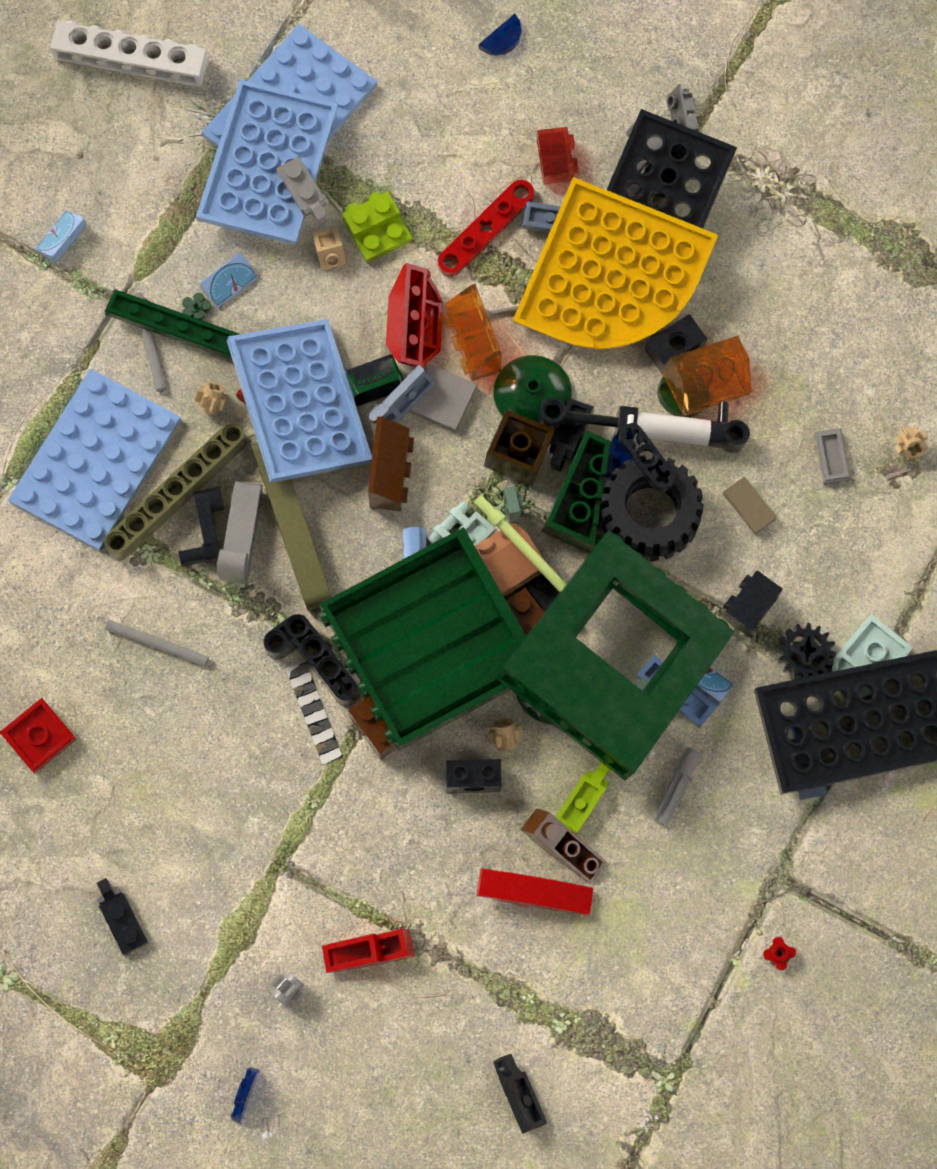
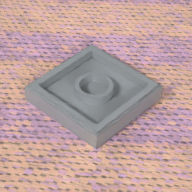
M429 364L426 372L436 382L408 412L456 432L474 395L477 384Z

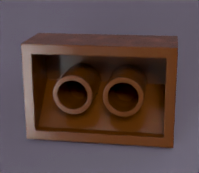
M377 416L368 487L369 507L372 509L401 511L402 503H407L409 488L404 487L405 478H410L411 462H407L408 453H413L414 437H410L408 427Z

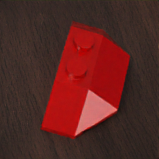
M405 263L388 296L386 346L398 363L412 367L420 365L423 368L441 352L443 301L436 285L430 278L429 269Z

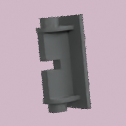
M679 84L667 96V107L670 110L671 121L699 132L696 115L687 114L695 111L693 95L689 92V89H682L681 84Z

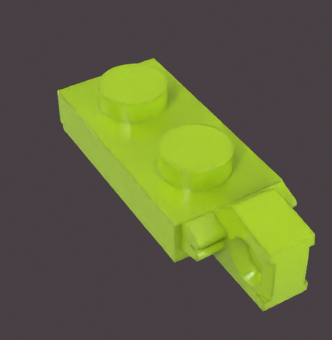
M602 762L594 773L588 770L586 774L582 775L555 816L576 836L606 792L609 784L604 779L610 769Z

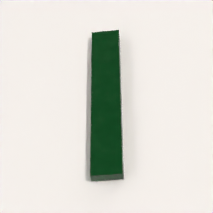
M116 289L113 290L105 309V315L230 360H232V356L227 343L228 336L240 335L237 332Z

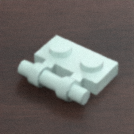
M462 501L457 507H453L448 512L449 516L441 524H437L432 529L433 533L427 538V541L433 544L450 535L448 531L457 522L461 525L459 529L464 527L476 546L482 540L492 536L496 528L477 511L470 518L466 517L464 514L470 507Z

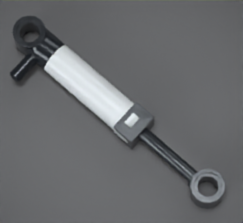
M558 398L544 400L537 416L539 423L555 430L564 424L565 421L615 427L614 439H619L620 430L625 424L635 423L643 429L650 440L723 448L730 453L741 451L750 436L749 427L743 421L732 420L728 422L729 403L726 401L719 403L717 421L639 412L638 408L620 406L616 417L566 411L564 402ZM548 410L555 411L558 417L549 418L545 412ZM628 431L626 440H633L637 434H631ZM734 432L738 434L740 440L735 441L731 439L729 433Z

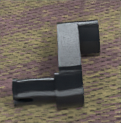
M220 487L194 492L204 543L201 547L178 551L182 568L203 562L206 564L218 562L220 549L212 512L225 510Z

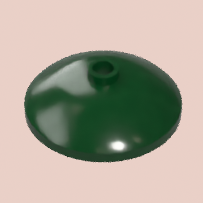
M538 355L522 356L510 361L499 372L494 384V402L502 417L507 409L538 422L537 416L544 400L558 398L564 402L565 406L567 405L569 398H572L571 382L564 369L553 360ZM530 384H536L538 388L535 390H531L528 386ZM548 410L545 412L549 418L558 417L555 411Z

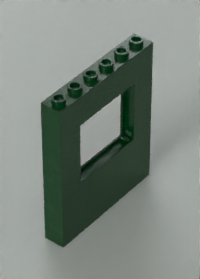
M608 530L495 678L626 781L637 771L735 631L729 627L725 620L718 618L710 612L705 604L695 600L682 586L670 580L661 569L655 568L645 560L641 553L634 551L625 544L620 536ZM617 581V586L614 585L612 582ZM612 589L678 640L643 690L576 638ZM685 635L686 638L683 640L680 636Z

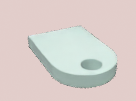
M870 614L836 655L831 672L905 657L913 647ZM862 686L859 688V695L862 699L872 696V692L868 687Z

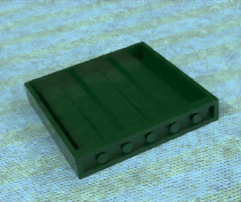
M464 527L320 603V610L322 612L318 613L324 627L330 626L334 636L331 639L338 651L343 650L348 659L344 660L350 674H357L361 682L357 684L361 694L365 699L369 697L374 706L370 709L378 723L383 721L387 728L384 732L387 741L391 747L396 745L399 751L510 691L495 676L526 637Z

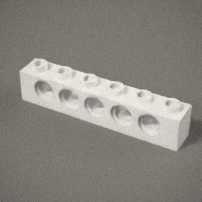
M57 21L50 46L54 60L197 87L202 86L208 63L206 49L196 44H178L170 39L162 41L153 39L148 35H131L122 30H104L96 25L90 27L83 26L74 21ZM81 40L86 41L84 44L81 45L76 44L78 41ZM104 45H110L108 49H100ZM128 50H135L132 54L125 53ZM154 54L160 55L158 58L155 59L150 58V56ZM178 59H184L182 63H174Z

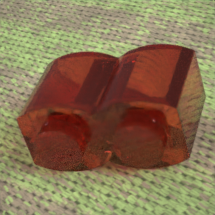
M567 127L537 130L536 140L543 185L572 181L574 173H578L577 158H572L571 150L575 149L574 135L568 133Z

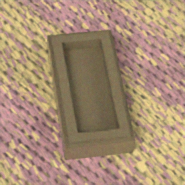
M745 476L723 491L725 498L755 535L777 519V516Z

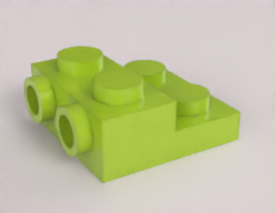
M381 191L374 192L368 197L367 202L360 205L358 202L351 203L345 208L346 212L342 213L343 222L366 264L412 242V236L401 219L400 211L388 191L383 194Z

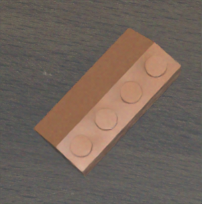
M515 521L512 522L510 525L542 557L528 534ZM501 530L475 546L504 597L541 574Z

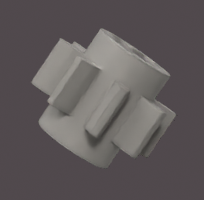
M290 972L285 977L278 974L271 983L275 988L271 995L286 1007L291 1002L297 1006L305 996L301 992L305 985Z

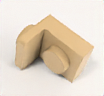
M336 226L311 232L322 270L346 264L343 245Z

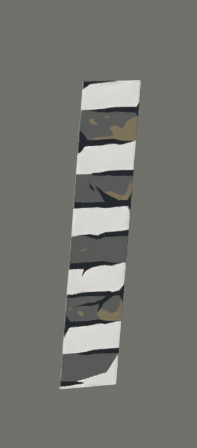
M306 661L285 668L322 764L343 757Z

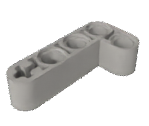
M236 481L234 484L223 550L220 549L217 562V574L220 581L247 584L262 500V484Z

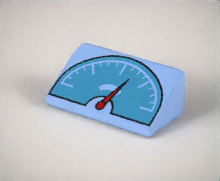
M66 210L36 246L35 251L56 264L86 228L85 219Z
M239 253L201 281L200 286L212 303L219 308L255 281L258 276L245 257Z
M709 668L696 686V689L719 706L734 684L712 668Z

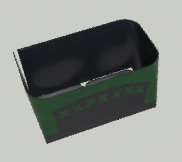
M392 354L345 370L356 406L388 396L404 381Z

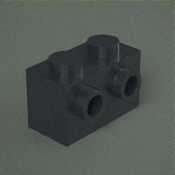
M756 570L753 576L746 575L739 585V588L742 589L737 597L731 595L723 606L726 610L723 619L748 637L779 598L783 590L782 587L758 570Z

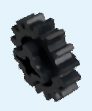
M807 623L805 629H802L800 624H796L795 632L789 628L786 630L785 634L788 638L781 636L779 643L783 646H779L776 653L783 654V656L778 659V663L786 664L783 672L786 673L791 670L793 672L792 679H795L797 675L804 678L818 675V673L824 674L827 673L825 667L832 668L834 663L830 659L835 658L836 652L830 649L834 647L835 642L827 641L830 633L826 632L822 635L820 633L821 626L818 625L813 630L810 623ZM802 636V639L798 644L793 643L792 645H790V643L794 639ZM814 639H816V640L821 644V646H819V645L814 641ZM806 643V648L808 649V653H810V656L807 659V661L805 652L802 651ZM791 659H794L799 666H797ZM823 660L820 665L811 668L814 661Z

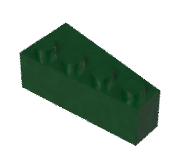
M586 430L541 532L587 553H590L595 547V536L600 515L599 510L604 489L603 484L611 444L610 440Z

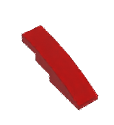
M482 868L480 869L476 896L525 907L533 906L552 911H565L588 916L591 911L594 888L541 877Z

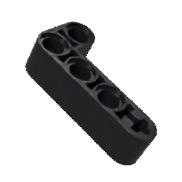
M294 614L288 617L265 635L263 644L270 658L275 660L282 659L297 649L337 703L346 707L355 704L358 700V686L355 680L304 615ZM296 624L305 626V630L300 634L291 632L292 627ZM273 640H281L283 642V646L278 650H273L269 647ZM311 645L321 647V651L316 655L307 653V649ZM332 665L337 668V672L332 676L323 674V670L327 666ZM340 680L346 690L350 689V696L342 694L341 687L338 684Z

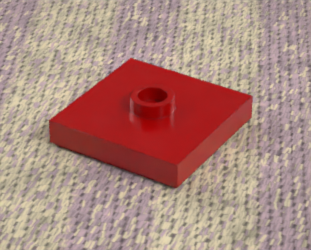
M42 697L0 731V734L34 774L77 740Z

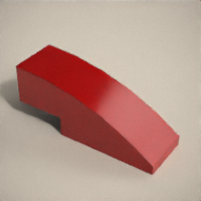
M403 928L322 945L326 973L364 968L415 957L410 930Z

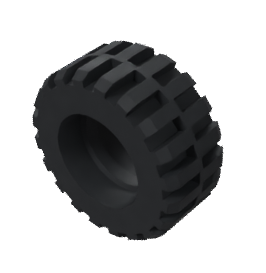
M645 455L639 456L641 462L645 464H650L655 460L654 455H652V459L646 460ZM669 457L667 462L675 472V481L673 487L665 493L671 497L676 505V516L670 524L661 528H646L637 524L629 516L626 505L630 495L641 489L653 488L636 464L630 459L623 463L621 469H615L611 474V479L607 480L602 494L600 520L603 521L602 528L605 534L609 530L613 534L620 536L624 543L634 551L641 553L644 557H650V562L658 561L661 556L669 559L674 556V552H682L686 548L687 543L692 542L703 514L702 490L697 488V479L694 475L689 477V469L683 464L680 467L675 466L676 460ZM658 463L654 468L658 473L657 482L663 481L666 484L669 476L667 474L662 476L659 473L658 466L661 464Z

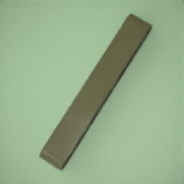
M236 422L225 424L107 534L104 541L109 555L119 561L129 557L194 496V492L199 491L244 449L247 442L243 427ZM233 433L240 435V438L236 441L227 440L228 436ZM213 451L221 453L217 459H210L208 455ZM193 469H200L202 471L198 477L189 476ZM174 487L183 488L179 495L170 494L171 489ZM155 505L163 506V510L159 513L150 512L151 508ZM135 523L144 524L143 529L138 532L131 530ZM116 541L125 542L121 549H112V545Z
M258 442L251 444L252 451L308 612L320 608V603L331 598V594L291 479L270 483Z

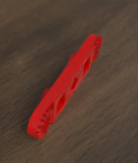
M516 180L440 253L438 257L439 271L443 275L453 277L470 264L526 208V203L532 202L534 197L532 184L526 180ZM518 188H525L528 196L520 199L514 195V192ZM481 224L485 226L491 224V232L487 230L481 232ZM448 257L457 259L458 264L454 268H448L443 264V261Z

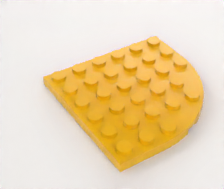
M573 177L515 313L513 322L560 342L586 349H615L641 342L664 329L686 307L699 284L718 235Z

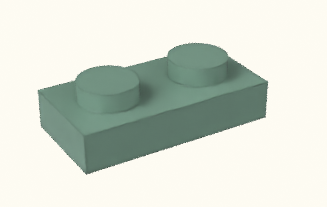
M515 486L504 488L503 506L507 522L511 524L515 521L519 525V519L523 517L524 509L522 495L516 494Z

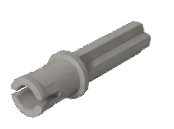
M686 747L678 767L673 769L674 775L653 816V820L663 826L668 825L689 780L692 781L694 778L692 774L699 759L702 757L700 752Z

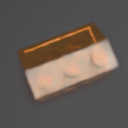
M472 284L446 302V313L442 314L446 327H451L454 336L451 337L454 349L461 352L463 359L460 360L463 373L464 375L469 374L471 382L499 373L502 362V353L476 284Z
M738 335L671 357L661 371L683 416L719 405L721 401L728 402L749 395L752 392L750 359Z

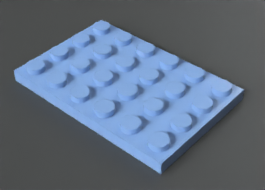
M300 24L291 31L248 80L249 82L338 103V111L329 140L377 86V80ZM234 96L202 131V137L217 148Z
M239 79L196 215L197 221L297 246L306 215L302 214L279 177L276 168L299 156L316 183L338 111V103Z
M328 319L228 336V347L270 483L370 464L372 462V455Z
M90 369L8 501L101 552L105 545V537L119 523L181 422V417Z

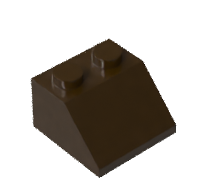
M506 409L486 453L484 467L533 486L555 429Z

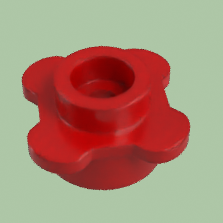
M775 937L771 947L764 950L763 957L773 965H776V969L785 970L787 962L796 956V949L785 944L783 938ZM781 951L782 956H778L777 952Z

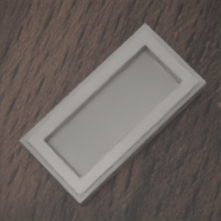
M841 428L815 432L814 439L823 484L849 481L850 473Z

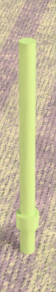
M480 495L474 503L488 516L487 520L493 527L497 526L560 592L566 585V582L504 519L506 516L499 508L496 510Z

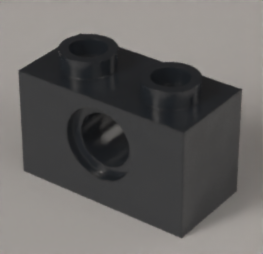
M688 314L646 340L644 350L661 374L673 368H680L683 365V361L689 357L694 359L705 351L707 337L692 316ZM680 343L684 348L676 350L672 348L671 344Z
M501 759L446 760L447 794L501 792Z

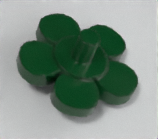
M196 293L193 296V300L190 297H186L182 301V305L185 308L182 313L194 316L200 320L205 317L204 312L211 309L210 301L205 300L202 293Z

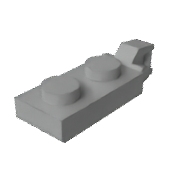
M298 156L276 168L279 177L301 213H304L306 216L312 214L318 226L327 222V214L323 209L326 206L324 196L300 157Z

